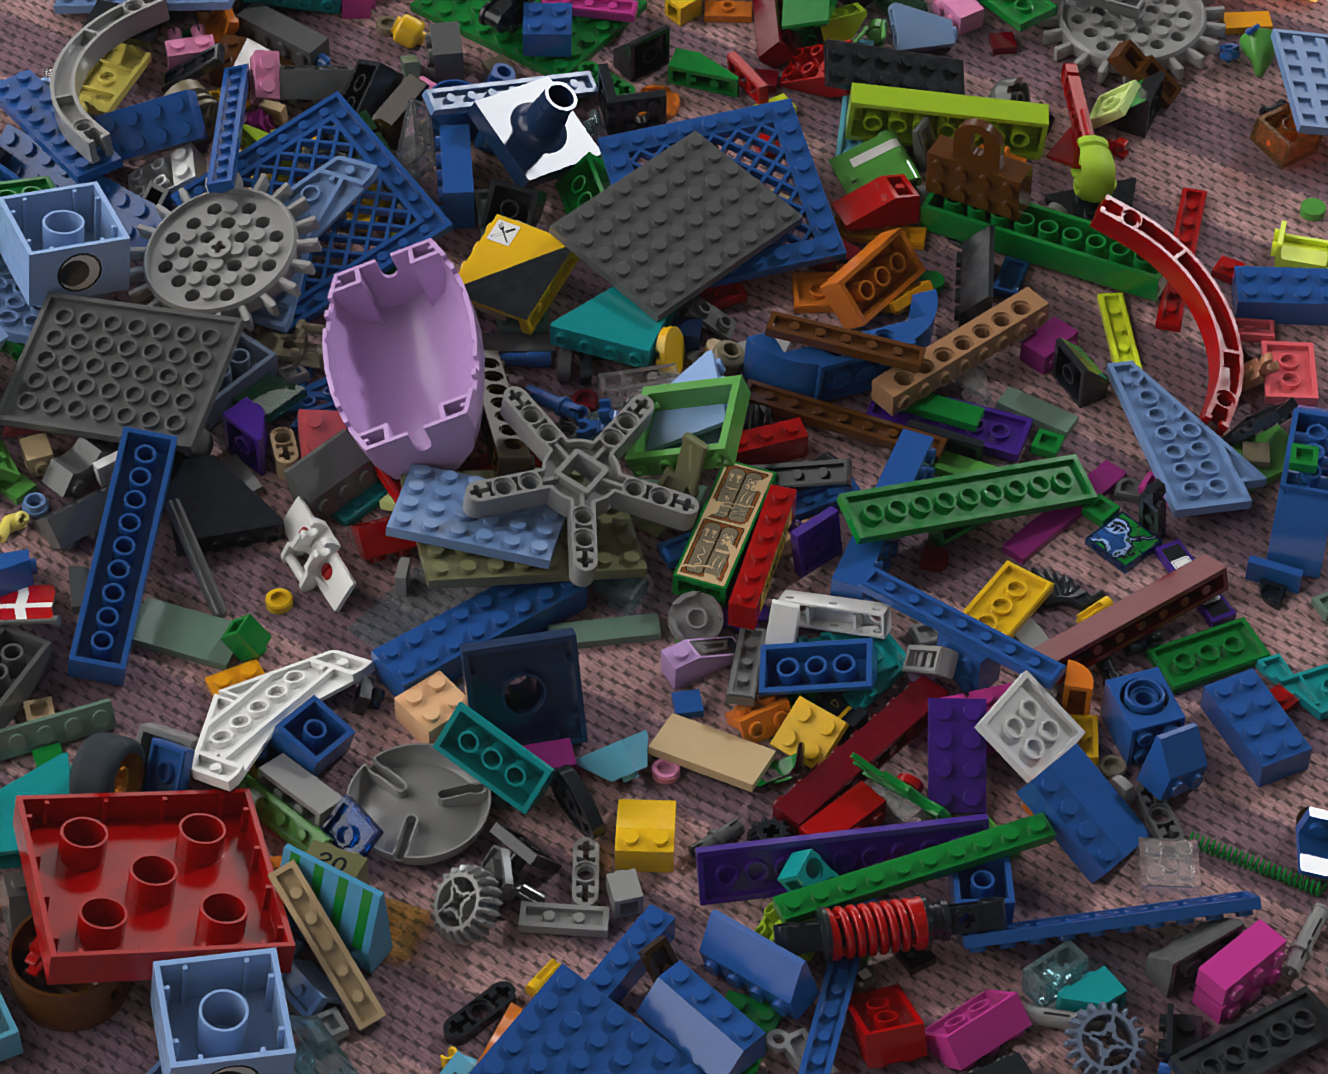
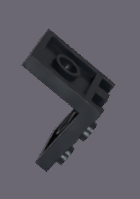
M608 63L598 64V101L607 136L666 124L667 95L665 90L616 95ZM640 112H647L644 116H637Z

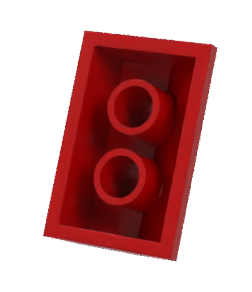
M390 516L349 526L361 559H369V563L385 560L386 554L394 552L396 556L412 553L411 548L417 547L415 541L386 535V526Z

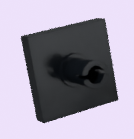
M498 822L489 831L513 851L510 855L511 867L519 872L526 863L553 875L562 867V865L521 832Z

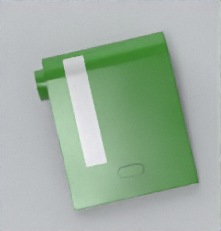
M884 130L876 137L828 160L846 195L879 176L904 174L913 187L920 186L922 183V178L898 134L893 130Z

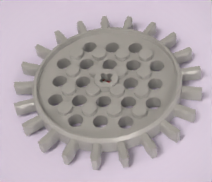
M1050 0L1058 6V14L1038 23V28H1057L1042 31L1043 45L1063 43L1054 48L1055 61L1073 55L1077 58L1073 61V64H1077L1079 72L1088 65L1098 69L1097 83L1101 84L1107 77L1108 72L1119 74L1107 61V58L1120 42L1131 39L1145 56L1153 55L1165 70L1169 69L1178 80H1182L1184 67L1181 64L1187 61L1197 68L1203 69L1205 56L1197 52L1198 49L1215 55L1219 51V41L1205 36L1224 38L1226 28L1225 23L1207 22L1224 20V6L1205 7L1215 3V0H1146L1145 7L1138 18L1074 0ZM1123 76L1124 84L1132 81L1126 76Z
M236 172L234 189L226 193L220 194L215 192L209 194L206 177L205 187L207 192L191 198L189 192L182 187L178 189L182 204L173 211H169L159 203L155 206L159 217L162 219L156 228L142 224L137 226L140 236L149 241L146 247H130V260H143V266L130 268L129 283L146 280V283L128 291V294L134 304L153 296L154 300L148 306L235 318L241 317L244 320L245 327L251 331L254 329V324L250 313L265 306L275 317L280 315L277 304L273 299L281 291L299 298L301 292L298 285L290 281L295 272L315 274L316 270L312 261L300 260L302 253L320 252L322 250L318 238L301 239V235L318 230L320 226L315 215L295 222L294 219L308 211L310 207L304 196L287 207L283 204L293 194L287 182L273 195H269L266 193L270 186L266 174H261L254 188L249 189L243 188L241 175L239 172Z

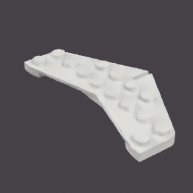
M331 650L218 690L219 695L214 694L195 749L191 768L192 777L227 791L233 790L240 784L270 741L274 728L279 722L313 695L323 701L354 684L360 683L363 675L369 676L375 671L373 661L339 650Z

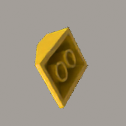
M618 799L615 871L635 868L636 872L674 873L676 801Z

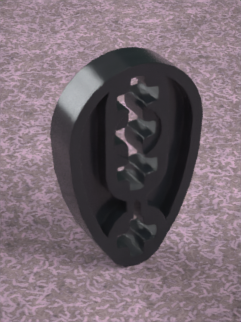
M568 764L554 769L551 783L553 794L559 806L582 835L592 840L605 835L606 829L599 810L578 773Z

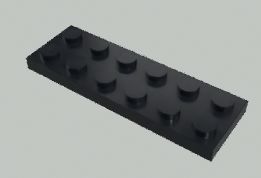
M826 39L824 42L826 87L851 90L852 83L965 95L963 60Z
M1304 986L1170 1056L1168 1065L1176 1074H1271L1328 1044V1008L1307 986Z

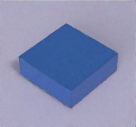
M699 689L671 692L674 714L688 719L704 717Z

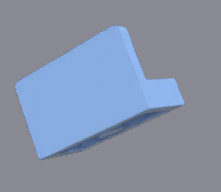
M293 959L291 973L281 974L285 997L306 1021H308V1018L321 1013L327 1003H342L331 982L310 960Z

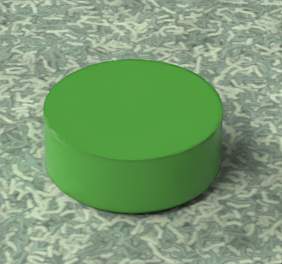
M1308 198L1302 201L1300 215L1304 219L1319 221L1325 216L1326 205L1323 201L1316 198Z

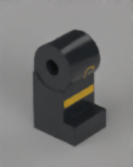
M832 693L826 694L816 704L848 723L849 726L842 736L846 741L852 732L855 731V728L860 730L868 722L869 711L860 706L854 709Z

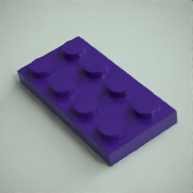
M928 698L927 798L944 807L950 814H986V739L974 728L986 714V699Z

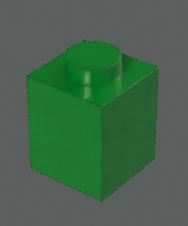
M247 614L232 620L220 640L241 662H245L253 658L259 659L267 651L266 645L272 636L251 614Z

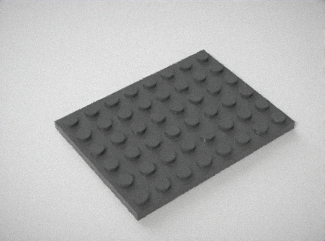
M695 130L550 225L549 233L656 322H659L802 224L803 216Z
M48 292L0 401V425L119 443L123 427L125 426L178 436L176 451L194 454L245 327L243 318Z

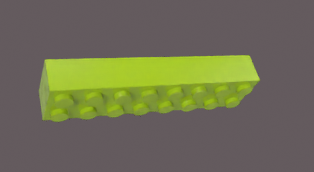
M852 83L846 116L845 139L868 141L884 130L896 131L904 146L913 147L912 131L924 117H929L936 140L940 134L954 139V134L963 121L981 119L993 125L1000 132L1005 146L1010 148L1009 153L1026 159L1041 160L1049 126V104ZM975 133L974 144L977 147L984 144V139L981 135Z

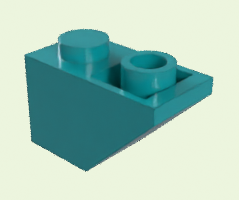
M1103 966L1095 972L1089 971L1075 984L1064 986L1057 994L1055 1009L1077 1012L1080 1009L1087 1010V1006L1091 1003L1098 1009L1099 1003L1105 1001L1108 1010L1113 1003H1117V1011L1125 1007L1128 990Z

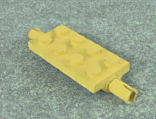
M120 43L105 54L88 73L80 91L79 102L86 113L91 116H98L114 111L152 61L151 53L142 51L139 46Z

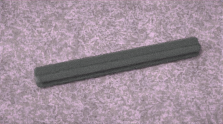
M177 498L166 502V510L213 616L224 618L227 616L228 610L182 504Z

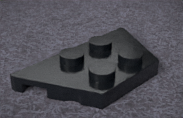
M1136 178L1116 181L1117 186L1112 193V197L1132 207ZM1074 189L1045 194L1044 198L1047 205L1051 202H1056L1062 205L1068 214L1089 221L1093 220L1096 209L1101 204V202L1092 203L1082 200L1075 194Z

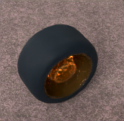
M107 732L95 733L88 737L80 746L73 761L69 779V794L143 792L147 761L141 744L133 738Z

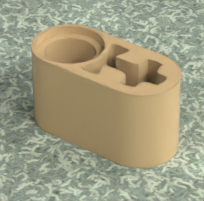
M278 427L270 433L271 451L277 476L282 480H286L283 471L299 461V452L294 432L287 427Z

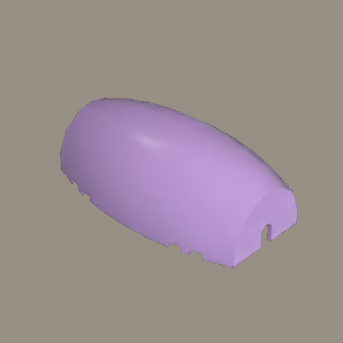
M432 238L390 253L397 267L396 272L391 275L384 274L375 259L334 274L327 297L330 303L329 310H325L324 313L326 328H323L322 335L324 370L334 404L345 426L361 450L377 468L394 479H401V474H408L412 464H423L442 470L454 471L458 469L473 451L481 426L485 382V354L482 332L473 304L455 266L449 261L447 255Z

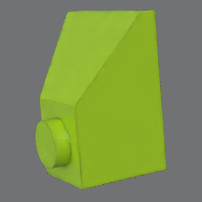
M858 2L835 8L830 22L823 27L816 28L821 44H824L826 39L838 41L852 40L867 16L866 10Z

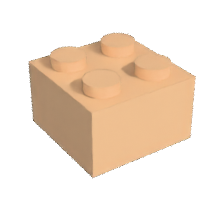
M439 670L394 698L395 717L420 743L434 744L458 703L463 702L466 705V697Z

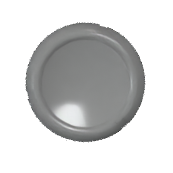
M411 743L382 751L372 757L373 764L368 767L364 763L359 768L347 789L345 800L346 813L355 836L375 855L388 861L404 863L405 865H429L448 860L462 853L480 836L490 814L491 790L433 748L434 744Z

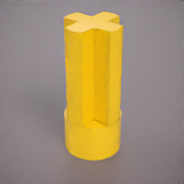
M1108 596L1103 597L1077 614L1076 622L1084 621L1113 605L1114 602Z
M552 958L524 987L525 992L529 996L534 997L560 967L561 963H557Z

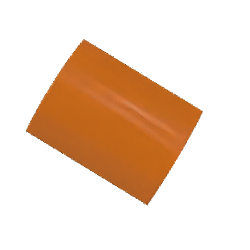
M1068 660L1061 707L1068 714L1089 715L1094 685L1093 676L1084 665L1073 660Z

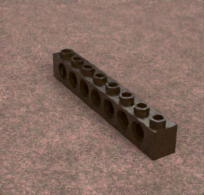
M484 350V402L480 428L495 477L534 470L535 458L534 455H530V448L500 414L503 394L507 388L511 387L509 386V374L505 373V361L501 360L498 350Z

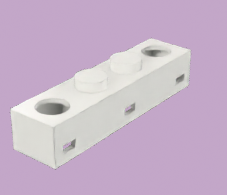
M787 589L778 599L806 606V609L800 610L799 627L885 639L892 628L891 607L882 602ZM871 615L880 616L881 621L874 620Z

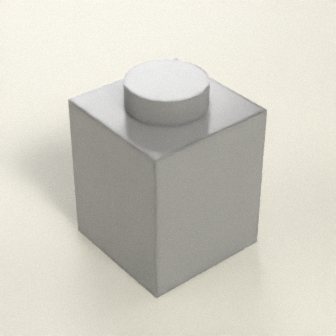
M635 868L606 874V892L614 918L643 913L644 896Z

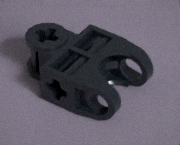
M491 0L482 7L478 21L484 26L489 25L495 28V31L500 34L505 31L513 34L523 25L524 3H533L535 0Z

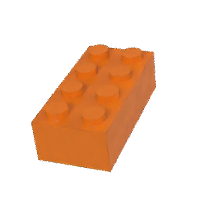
M900 227L879 234L819 288L843 327L852 329L865 326L923 274L926 269Z

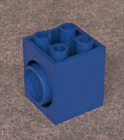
M1158 667L1105 680L1100 716L1127 766L1133 764L1142 765L1156 736L1184 726L1186 717Z

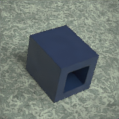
M674 316L670 326H676L681 330L684 338L685 353L693 350L700 351L703 337V319Z

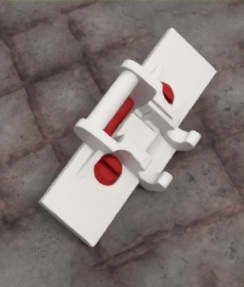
M298 496L283 519L285 534L290 542L286 543L280 555L284 563H288L299 581V588L302 592L310 591L318 585L333 610L339 612L357 583L339 554L338 550L341 545L326 522L315 518L303 498ZM307 553L310 557L303 568L297 557Z

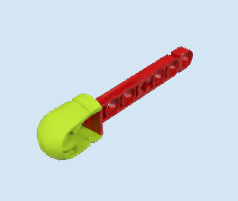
M1063 63L1061 84L1076 142L1071 166V174L1074 177V192L1084 201L1092 203L1102 202L1107 194L1112 196L1117 186L1114 159L1108 149V141L1103 137L1094 135L1081 79L1078 76L1077 64Z

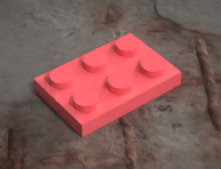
M1261 341V356L1271 352L1273 361L1278 360L1280 366L1278 372L1264 376L1265 404H1277L1293 397L1297 404L1317 406L1319 395L1314 343Z

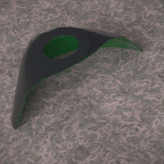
M800 742L797 747V753L772 762L770 767L775 769L781 777L769 782L761 779L757 786L777 785L800 776L804 769L805 744Z

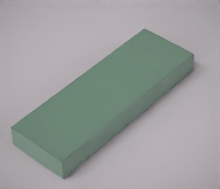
M1011 386L1006 389L996 404L997 409L1033 419V425L1064 435L1065 439L1078 424L1079 416Z

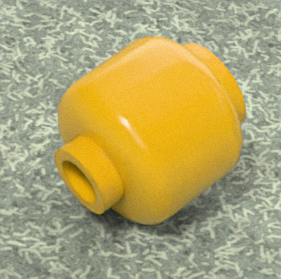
M405 14L402 17L398 16L390 31L393 34V41L407 49H414L417 44L422 46L425 41V34H428L424 32L425 23L409 14Z

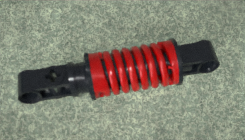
M918 894L913 898L892 899L889 902L883 900L879 901L878 904L876 902H869L867 905L864 903H859L856 906L851 904L846 905L844 908L835 906L832 911L827 907L820 906L816 908L815 921L773 925L774 942L798 956L804 953L819 952L823 963L830 964L832 961L842 960L843 956L846 959H853L855 955L858 958H864L866 954L872 957L876 956L878 952L880 955H887L889 950L892 954L900 951V948L903 952H909L911 946L917 951H930L934 940L944 942L950 941L951 936L955 934L1007 929L1004 897H989L977 901L947 904L945 899H938L936 902L928 903L925 895ZM964 913H967L968 918L963 919V923L959 922V917H963Z

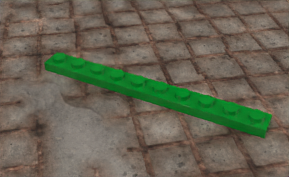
M1041 812L774 896L772 905L782 923L801 922L814 918L817 907L824 906L832 911L835 906L844 908L846 905H855L1054 842L1056 833L1045 814Z

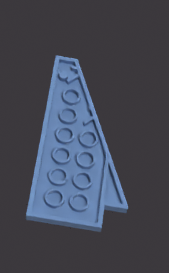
M1133 361L1108 363L1106 366L1107 376L1155 478H1158L1165 484L1166 493L1164 498L1173 517L1179 518L1250 509L1252 499L1247 489L1265 487L1266 476Z

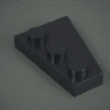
M1291 397L1246 417L1221 438L1230 446H1233L1246 438L1254 436L1261 430L1266 431L1276 423L1280 425L1292 417L1290 412L1298 407V404Z

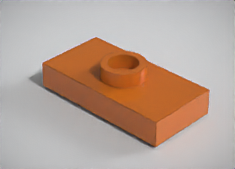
M704 0V22L752 23V1Z

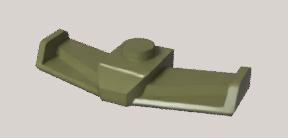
M686 432L682 437L683 441L676 469L668 466L657 485L697 498L699 494L698 483L707 446L704 441ZM643 518L635 524L656 538H659L669 528L668 526Z

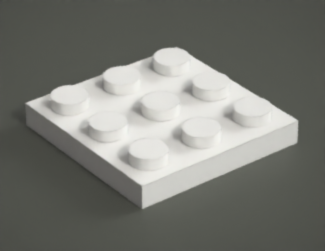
M1027 670L1020 674L974 727L1026 783H1029L1068 751L1086 733Z

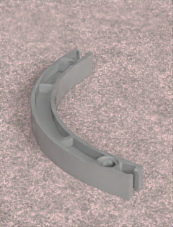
M127 0L109 9L76 33L62 49L55 61L50 79V93L56 122L67 142L91 164L100 161L96 148L103 150L107 157L114 155L110 133L93 120L79 102L83 82L95 64L117 45L142 31L169 20L166 0Z

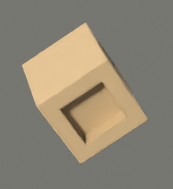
M46 433L19 439L22 458L29 477L44 476L51 459L54 458Z

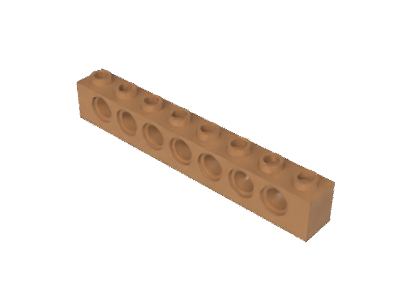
M1029 287L1024 288L926 347L920 373L893 367L872 380L871 399L891 416L901 410H906L911 404L927 397L939 387L947 385L949 381L965 374L977 364L985 362L990 356L1003 351L1008 345L1024 338L1036 328L1042 327L1048 320L1049 303Z

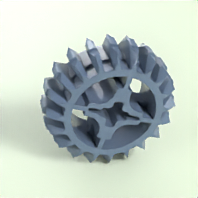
M1105 1001L1099 1003L1098 1009L1091 1003L1087 1006V1012L1083 1009L1078 1010L1076 1013L1078 1018L1072 1017L1069 1020L1072 1028H1067L1064 1031V1035L1070 1039L1063 1043V1047L1072 1049V1051L1066 1054V1059H1076L1072 1069L1077 1070L1081 1066L1084 1069L1081 1074H1134L1133 1069H1138L1141 1066V1062L1137 1058H1143L1146 1055V1052L1139 1047L1147 1044L1146 1039L1138 1038L1144 1032V1028H1135L1133 1026L1138 1021V1018L1134 1016L1129 1020L1126 1017L1129 1012L1128 1008H1124L1121 1013L1117 1012V1003H1113L1108 1010ZM1105 1021V1025L1100 1032L1091 1031L1088 1033L1084 1031L1085 1026L1091 1022ZM1116 1026L1123 1032L1126 1041L1117 1036ZM1102 1038L1107 1039L1106 1044L1109 1045L1107 1049L1103 1048L1104 1044L1100 1041ZM1082 1042H1084V1046L1089 1047L1093 1051L1094 1061L1085 1052ZM1109 1055H1126L1122 1063L1115 1066H1104Z

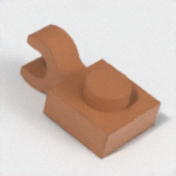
M1271 352L1262 355L1260 361L1254 358L1244 363L1241 392L1264 383V376L1280 370L1279 361H1273Z

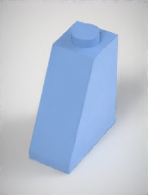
M892 3L888 7L895 50L915 53L952 48L955 41L958 40L956 26L953 27L951 19L900 3Z

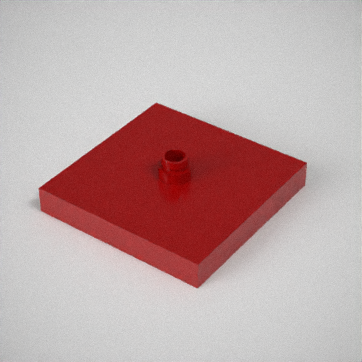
M250 788L233 789L231 791L215 789L16 796L13 826L47 985L152 980L153 961L276 948L281 974L291 973L295 942L283 902L268 878V874L274 870Z

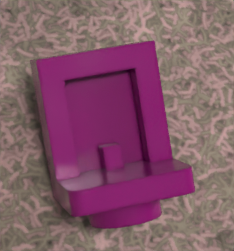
M261 107L244 114L243 125L247 124L268 133L275 128L274 119L272 116L267 115Z

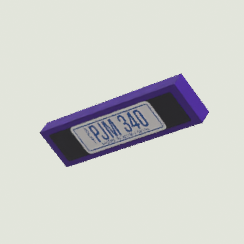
M1179 539L1155 548V556L1169 573L1194 560ZM1222 594L1196 607L1211 628L1236 619V612Z

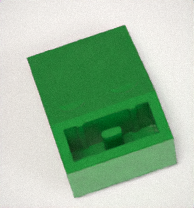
M783 0L782 30L790 29L791 31H797L806 26L818 28L827 25L831 20L838 0Z

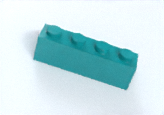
M463 702L458 703L433 745L435 750L524 815L540 802L552 783L554 768Z

